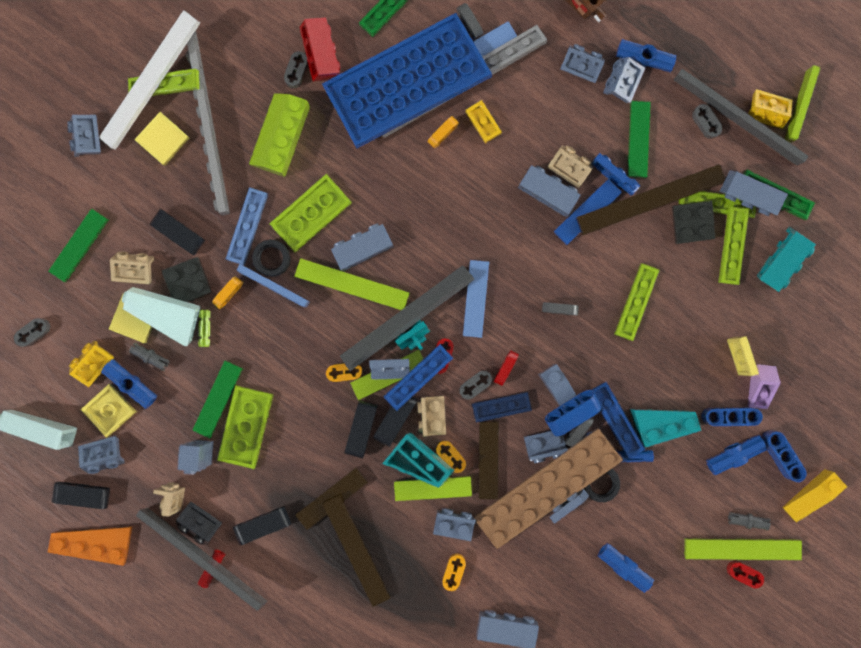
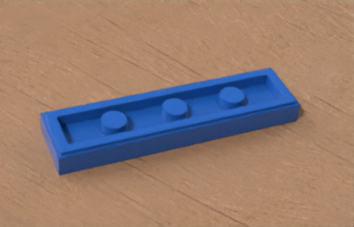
M608 179L554 233L565 245H568L581 232L576 217L608 206L622 192Z
M439 344L383 397L397 411L446 366L453 357Z
M607 382L592 389L602 407L600 412L627 459L646 450Z

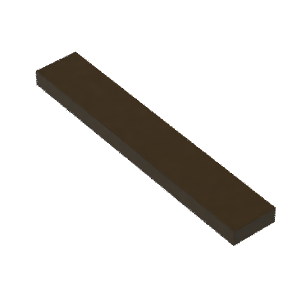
M339 494L323 502L322 505L372 607L389 600L390 595L341 495Z

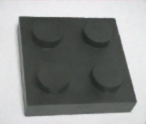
M712 201L672 206L676 244L715 239Z
M199 257L162 270L170 295L174 299L190 302L212 293Z

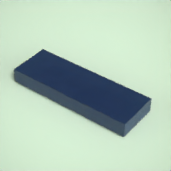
M528 392L472 403L475 422L532 411Z

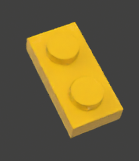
M482 100L465 110L485 144L502 133Z

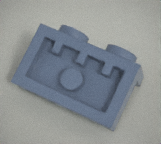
M574 44V47L570 45L560 69L596 83L605 59L602 58L603 55L595 51L588 53L584 51L585 47Z
M630 57L618 59L613 65V71L610 78L606 81L603 93L606 95L613 94L625 103H631L645 67Z
M72 115L70 121H67L68 133H72V140L69 141L70 151H74V157H79L80 154H100L96 115Z
M409 359L369 360L371 379H403L410 372Z
M551 430L524 436L528 458L530 461L534 460V463L546 461L545 458L553 456V459L568 450L563 435L554 436Z
M116 436L78 446L80 468L89 474H95L107 468H117L118 465L125 463L124 459L120 456L119 438Z
M584 489L578 493L575 492L565 502L553 509L554 513L549 518L555 524L585 502L589 495Z
M442 508V511L437 510L433 534L471 541L476 519L472 517L471 513L461 512V514H455L451 509Z

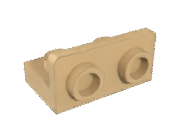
M562 145L547 168L579 188L593 168L592 162L584 156L579 157L576 155V151L570 146L566 145L564 147Z
M128 252L116 253L110 259L111 281L150 284L152 282L151 263L154 261V257L148 256L145 253L136 255L129 254Z
M444 396L421 397V401L417 402L418 413H422V421H418L419 432H423V437L446 435Z
M168 482L167 485H161V487L154 489L153 494L164 495L160 503L162 516L169 517L182 510L185 487H179V483Z

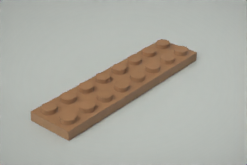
M597 428L482 510L474 518L492 544L498 549L551 512L555 507L561 505L575 492L578 493L623 460L601 430Z

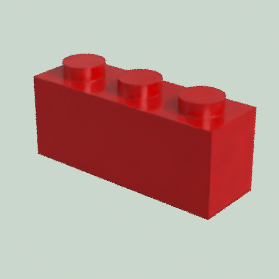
M326 17L304 19L299 28L313 82L330 80L340 73V63L335 55L336 47L331 39V27L327 23Z

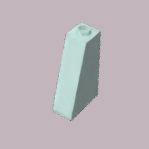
M135 287L124 292L122 302L124 303L123 310L184 346H188L192 342L200 310L199 305Z
M4 410L0 415V430L55 450L73 446L77 427L15 410Z

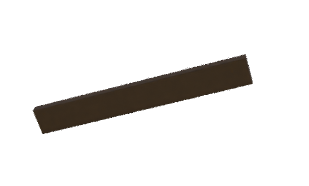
M720 164L578 216L576 221L582 236L723 184L725 176Z

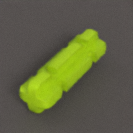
M200 310V339L198 345L199 347H209L210 311Z

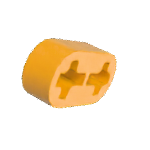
M451 116L433 133L427 142L435 149L453 132L459 122Z
M234 276L213 299L212 304L218 309H222L242 287L243 281Z
M345 364L331 365L326 370V377L332 382L355 380L361 377L363 369L360 364L355 367L359 369V372L353 377L352 373L346 374V370L349 369ZM333 368H336V371H343V374L337 375V379H334V376H330Z
M447 440L437 444L436 451L438 456L450 467L454 465L451 460L452 457L457 461H462L461 468H453L455 470L454 473H461L466 467V461L463 456ZM441 445L450 446L448 448L449 452L451 453L450 456H448L445 452L440 453V451L442 450L440 447Z
M452 554L448 560L442 580L443 587L448 591H455L460 585L466 566L465 558L461 554ZM459 558L462 565H458L455 571L453 570L454 563L452 561H456ZM455 574L454 581L456 582V584L452 583V585L449 586L448 581H446V579L449 580L451 578V575Z

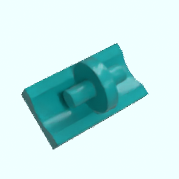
M419 320L411 326L412 329L407 333L404 331L396 337L395 342L401 350L407 347L410 350L418 347L420 351L424 349L421 343L427 340L424 335L429 333L430 330L424 321L421 322Z

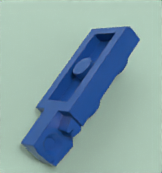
M599 153L592 161L591 165L618 188L624 189L630 196L640 187L635 179H630L626 176L623 169L613 165L610 158L606 155Z

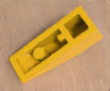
M824 469L782 508L795 522H798L832 501L847 486L835 472Z

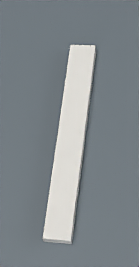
M183 10L99 138L112 149H117L199 26L200 22Z

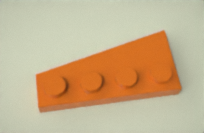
M133 526L53 532L50 536L47 553L124 566L127 560Z

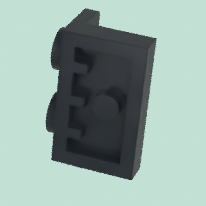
M190 501L177 518L176 525H178L177 529L182 533H189L194 536L193 540L198 544L203 545L204 543L208 545L222 525V522Z

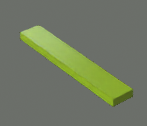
M301 258L295 273L297 278L398 310L405 308L409 297V292Z
M684 538V558L802 560V541L799 539Z

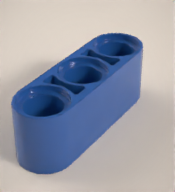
M586 390L549 412L545 417V421L554 436H562L599 413L602 407L594 392Z
M749 407L706 408L701 413V419L705 424L712 426H756L761 423L763 415L760 410ZM752 411L754 418L749 421L748 414ZM712 412L716 415L713 422L709 420V415ZM733 412L735 418L730 422L728 416Z
M765 431L762 439L782 475L788 480L802 482L807 475L806 469L786 437L778 431ZM773 435L776 436V442L774 444L771 443V437ZM783 452H786L787 454L785 460L781 459V455ZM794 468H796L797 473L794 477H792L791 472Z

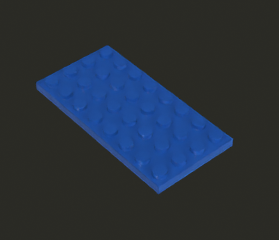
M454 13L322 83L357 149L492 77V73L457 13Z

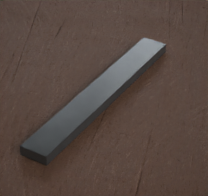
M681 69L673 79L796 166L804 163L808 158V155L684 69Z
M462 265L341 354L340 358L350 371L471 283L474 280L473 276Z
M144 508L138 511L136 517L256 611L265 606L267 603L266 599L152 510Z

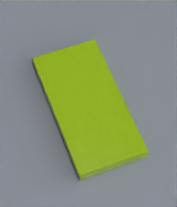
M325 174L269 224L296 253L352 202L332 179Z
M235 386L217 458L218 461L256 469L274 394Z

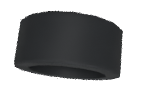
M271 239L259 243L254 249L252 256L256 269L262 274L271 277L280 276L286 272L291 260L290 252L286 246L279 241ZM269 247L279 249L283 256L281 265L272 270L265 268L260 259L262 252Z
M613 469L606 472L612 480V487L606 494L599 495L591 490L590 484L583 488L592 500L608 502L618 495L620 479Z

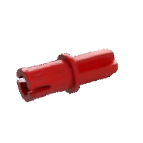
M215 549L211 557L221 564L226 554ZM204 570L198 585L202 588H208L213 576Z

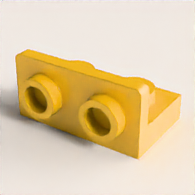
M756 89L753 93L752 106L748 114L760 123L782 129L791 117L793 100Z
M95 340L91 344L87 343L81 351L82 355L79 358L75 357L69 364V375L87 387H90L101 374L102 368L114 359V356L98 346V342Z

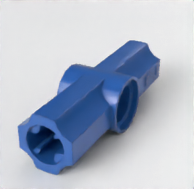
M624 39L620 41L616 54L620 58L630 57L643 67L649 66L671 73L675 65L677 56L657 50L649 44L640 45ZM642 53H647L650 59L644 58Z
M114 359L102 368L101 373L115 383L121 392L127 393L145 409L156 400L157 395L146 387L137 376L132 375ZM129 379L133 383L131 389H129L126 385V382Z
M756 435L742 443L732 444L726 447L723 452L707 459V466L713 475L720 474L732 467L742 466L749 461L748 459L766 451V444L760 435Z
M608 543L602 546L597 556L612 567L613 571L620 577L630 581L644 593L652 587L654 579L641 570L633 560L625 554L622 555Z

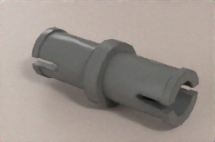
M137 342L133 344L135 347L131 346L129 350L130 354L141 358L144 363H150L161 371H164L165 367L169 365L168 359L159 356L152 349L148 350Z
M729 512L728 524L745 526L746 529L758 528L767 531L770 529L771 523H768L770 518L756 517L750 513L745 515Z

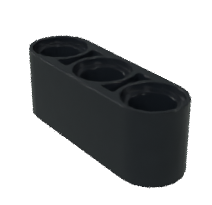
M159 209L149 223L157 231L194 256L206 241L162 209Z
M412 396L397 411L391 406L373 438L390 447L418 399Z
M359 400L344 454L363 459L378 405Z
M54 482L51 502L62 505L107 509L110 488L70 482Z
M285 506L237 524L232 528L240 546L291 525V521Z

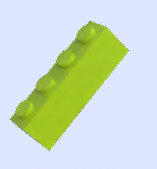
M274 93L249 165L283 177L286 176L310 109L307 100L290 94Z

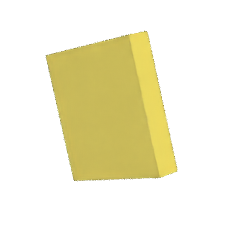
M159 112L137 136L135 141L165 166L190 138L165 115Z
M121 297L109 330L146 343L152 326L123 310L124 303Z
M747 336L727 339L738 375L754 376L759 374Z
M108 384L81 409L106 438L112 435L137 412L112 384Z

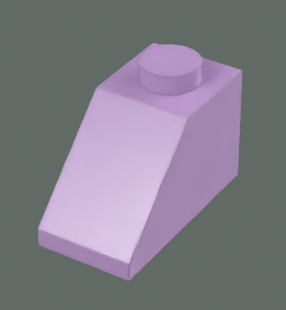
M757 364L756 367L759 374L751 376L748 407L768 409L780 385L776 366Z

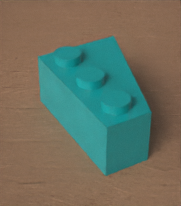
M788 227L786 230L789 234L785 240L778 242L776 245L778 249L772 256L768 257L757 274L761 281L778 292L788 286L790 277L800 271L803 266L801 263L815 251L814 247L816 244L791 227Z
M629 409L636 433L645 448L701 431L696 412Z
M413 433L406 434L382 463L437 488L441 487L455 471Z

